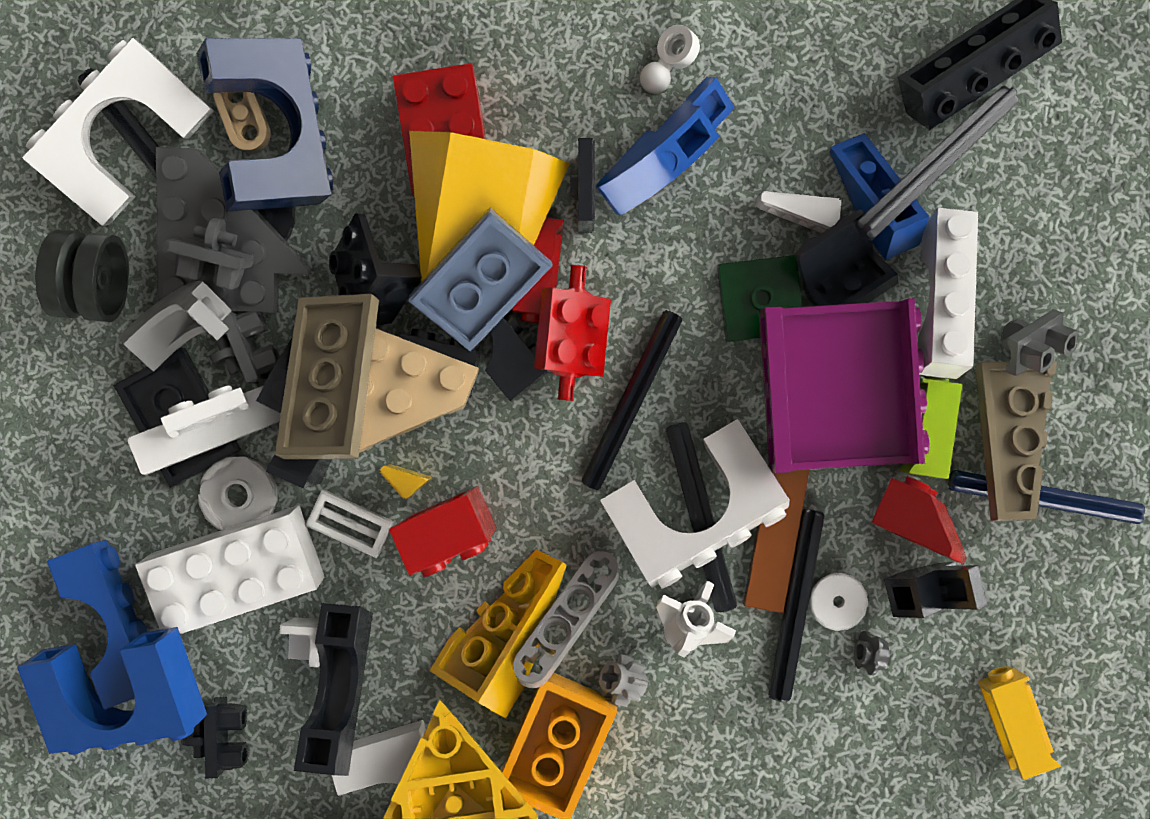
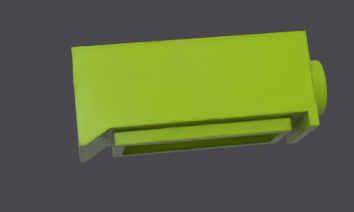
M925 376V379H920V389H924L927 398V409L922 414L923 430H926L929 436V452L924 454L925 464L904 463L899 468V472L949 479L963 384L951 383L949 378Z

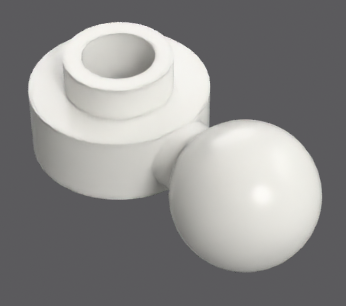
M673 25L662 33L657 45L659 61L647 64L640 73V83L646 92L650 94L664 92L671 81V69L685 68L696 59L700 48L696 34L684 25ZM685 45L683 51L678 54L679 49Z

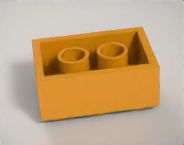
M553 673L543 686L535 689L500 770L531 807L558 819H571L617 714V705L612 704V699L602 697V693L556 673Z

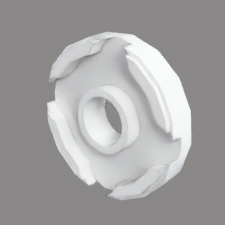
M246 456L227 457L214 463L203 475L200 482V494H198L199 507L205 519L216 529L224 530L272 514L278 501L277 484L272 474L266 472L267 468L260 461ZM234 484L242 485L247 491V501L242 506L233 505L229 501L228 491Z

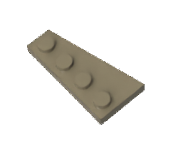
M1053 361L1051 367L1043 373L1028 368L1017 376L1006 372V366L1010 362H981L975 365L991 522L1030 521L1037 519L1043 468L1040 467L1042 448H1045L1048 432L1044 430L1046 414L1051 409L1053 393L1049 392L1051 376H1054L1056 373L1057 361Z

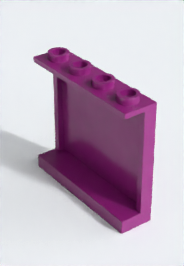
M914 298L892 302L798 308L767 307L759 311L768 463L771 472L787 473L792 472V470L903 463L925 464L924 454H928L930 442L926 430H923L922 414L927 409L926 393L924 389H920L919 373H922L924 370V355L922 349L917 346V332L921 330L922 318L920 309L915 308Z

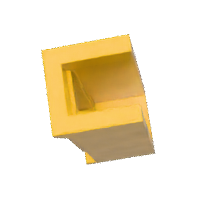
M1003 666L989 671L988 677L979 680L978 684L1009 769L1014 770L1017 768L1020 778L1026 780L1061 767L1050 755L1054 750L1031 687L1026 682L1030 680L1029 677L1015 668Z

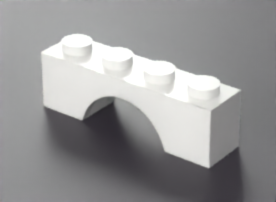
M937 208L928 219L922 237L921 263H925L929 270L930 293L925 321L918 336V348L922 349L924 355V370L919 375L957 379L973 367L978 212Z

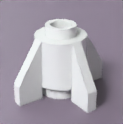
M708 581L701 587L694 601L690 600L682 604L663 595L656 606L664 626V635L667 642L678 655L684 658L698 645L728 643L736 630L720 622L714 625L713 612L706 604L714 584Z

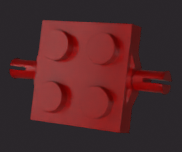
M570 265L569 288H542L534 369L549 370L555 375L560 376L557 400L574 401L575 378L585 375L603 377L611 299L593 296L590 292L584 290L587 266Z

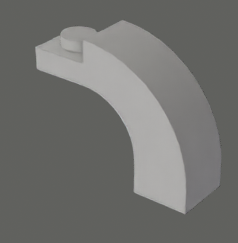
M194 281L181 286L162 298L137 318L118 338L152 371H155L180 346L201 333H209L218 340L229 330L222 320L232 310L204 282Z

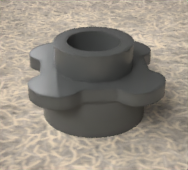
M862 631L859 641L856 642L854 647V659L857 669H866L867 674L872 676L876 675L878 670H883L889 661V646L887 642L877 636L871 637L869 631Z

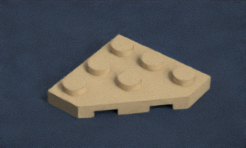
M375 328L359 453L394 436L398 437L426 425L427 422L443 415L463 409L479 373V368Z

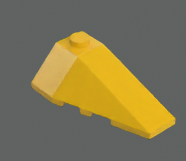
M536 549L504 581V593L492 605L484 602L476 610L481 617L466 632L459 627L450 636L429 671L479 704L506 719L525 687L517 680L513 669V661L554 604L567 565ZM526 661L523 665L526 670L525 675L529 676L533 663Z

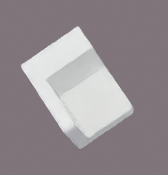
M294 617L280 625V634H289L288 659L309 660V667L320 666L319 654L315 645L319 618Z

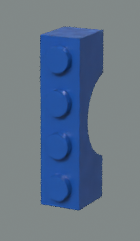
M103 540L48 560L47 563L60 597L76 599L89 604L100 614L105 623L108 636L107 648L100 663L90 672L103 709L106 710L134 699L133 687L120 649L143 632L148 631L144 622L137 619L132 607L134 595L130 586L127 583H123L118 570L120 558L114 547L109 546L107 540Z

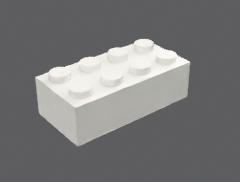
M297 505L259 519L153 552L138 562L135 566L159 629L178 627L179 633L182 634L317 590L325 576L307 526H305L306 522L300 506Z

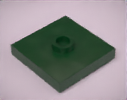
M795 255L717 265L726 343L760 339L759 311L764 308L802 307L798 265Z

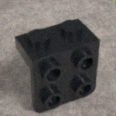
M859 209L850 215L840 218L834 226L817 237L808 239L796 251L795 257L804 292L814 306L869 303L899 283L898 274L873 249L872 240L869 241L857 235L858 231L855 223L865 214L864 210Z
M362 213L354 214L349 225L344 228L338 245L329 256V270L331 274L335 275L339 289L338 296L372 294L379 300L376 325L392 324L409 295L422 278L418 264L380 262L366 215Z

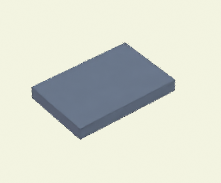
M489 208L409 295L408 301L466 349L471 351L552 267V261L494 210Z

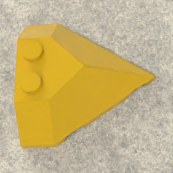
M439 700L432 714L433 716L423 737H421L383 819H538V815L441 700Z

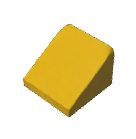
M392 464L384 465L380 469L382 476L403 499L412 497L432 479L430 476Z

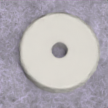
M832 573L821 578L813 587L810 596L811 612L816 621L825 628L835 631L848 630L857 625L865 616L868 606L867 592L862 583L852 575L845 573ZM836 596H841L843 600L839 606L833 604Z

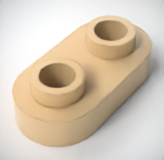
M236 92L213 93L215 103L231 143L239 150L249 154L258 153L265 149L270 141L271 131L258 95L256 93L243 92L242 101L232 103V96ZM250 128H256V137L252 140H246V131Z

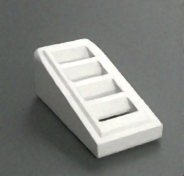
M763 191L756 198L755 207L823 233L834 226L840 219L842 200H839V198Z

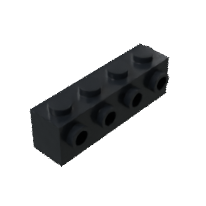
M1013 0L897 77L905 111L908 116L931 130L1061 44L1062 35L1058 2L1053 0Z

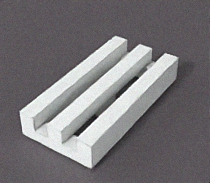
M323 489L305 526L377 558L388 537L389 528L393 526L394 521ZM327 501L381 526L380 532L324 507L325 502ZM319 515L330 518L376 541L372 546L318 521Z

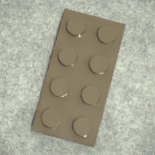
M359 294L302 297L298 299L275 449L276 456L282 459L359 458L379 300L374 295Z

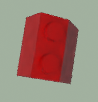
M909 476L906 477L904 483L891 478L871 523L964 565L967 559L946 505L936 498L938 492L931 489L929 485Z

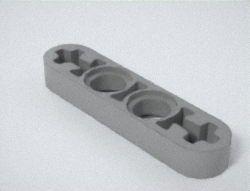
M597 551L586 558L517 653L513 661V669L517 680L523 686L538 688L549 680L610 594L619 579L618 563L612 554L605 551ZM606 564L608 565L609 576L607 577L603 574L599 576L594 583L595 590L599 592L595 593L589 586L595 578L593 567L602 568ZM577 593L585 594L590 599L589 607L582 612L572 611L568 607V601L572 595ZM553 625L564 627L567 630L566 639L560 644L548 643L545 640V633L549 627ZM537 644H540L545 652L554 655L550 659L544 653L538 663L541 672L539 674L532 672L529 676L525 675L526 670L523 664L526 661L534 663L540 655L539 649L535 647Z

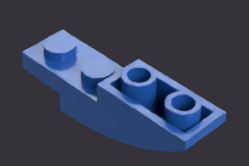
M706 76L656 132L646 130L597 183L595 187L617 215H622L638 206L672 182L720 137L715 129L735 107L718 79Z

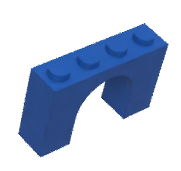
M178 627L143 632L120 649L135 695V708L131 711L115 707L103 709L98 694L90 684L76 644L43 649L19 665L17 669L49 754L68 752L69 755H75L89 748L101 747L102 750H110L125 743L135 742L137 746L156 739L169 738L171 741H176L191 735L194 732V727L207 715Z

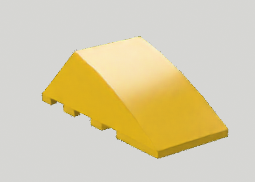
M409 131L421 282L489 208L494 210L532 245L535 244L570 165L569 162L535 149L451 132Z

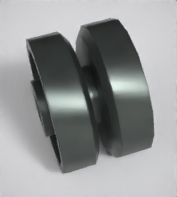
M56 229L48 233L41 244L35 272L36 293L44 312L52 317L77 319L79 316H82L85 320L113 322L119 317L127 298L129 258L121 238L113 234L91 233L85 236L84 233L62 229Z

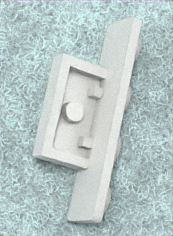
M225 386L208 394L209 400L193 405L192 401H186L172 406L168 409L170 414L161 418L163 425L129 437L128 444L140 473L148 475L280 422L281 414L256 401L263 386L246 393L242 392L241 387L233 390L231 386Z

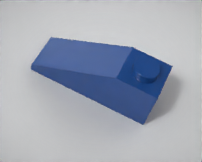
M865 133L830 147L831 157L855 211L862 209L866 213L901 180ZM915 200L872 242L885 260L920 246L929 215L919 202Z

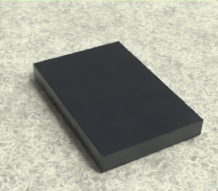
M182 347L173 352L155 371H152L147 366L113 385L139 433L163 425L161 418L170 414L168 409L172 406L186 401H192L193 405L209 400L208 394L210 393L186 348ZM237 440L160 469L169 487L172 488L242 449Z

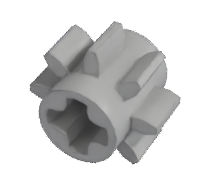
M622 654L619 655L617 662L607 660V664L604 665L599 675V684L603 690L602 697L612 699V704L623 707L628 706L629 700L639 702L648 685L647 676L643 672L645 665L636 663L633 657Z

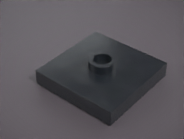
M578 138V175H570V200H578V233H592L594 231L595 140L593 138Z

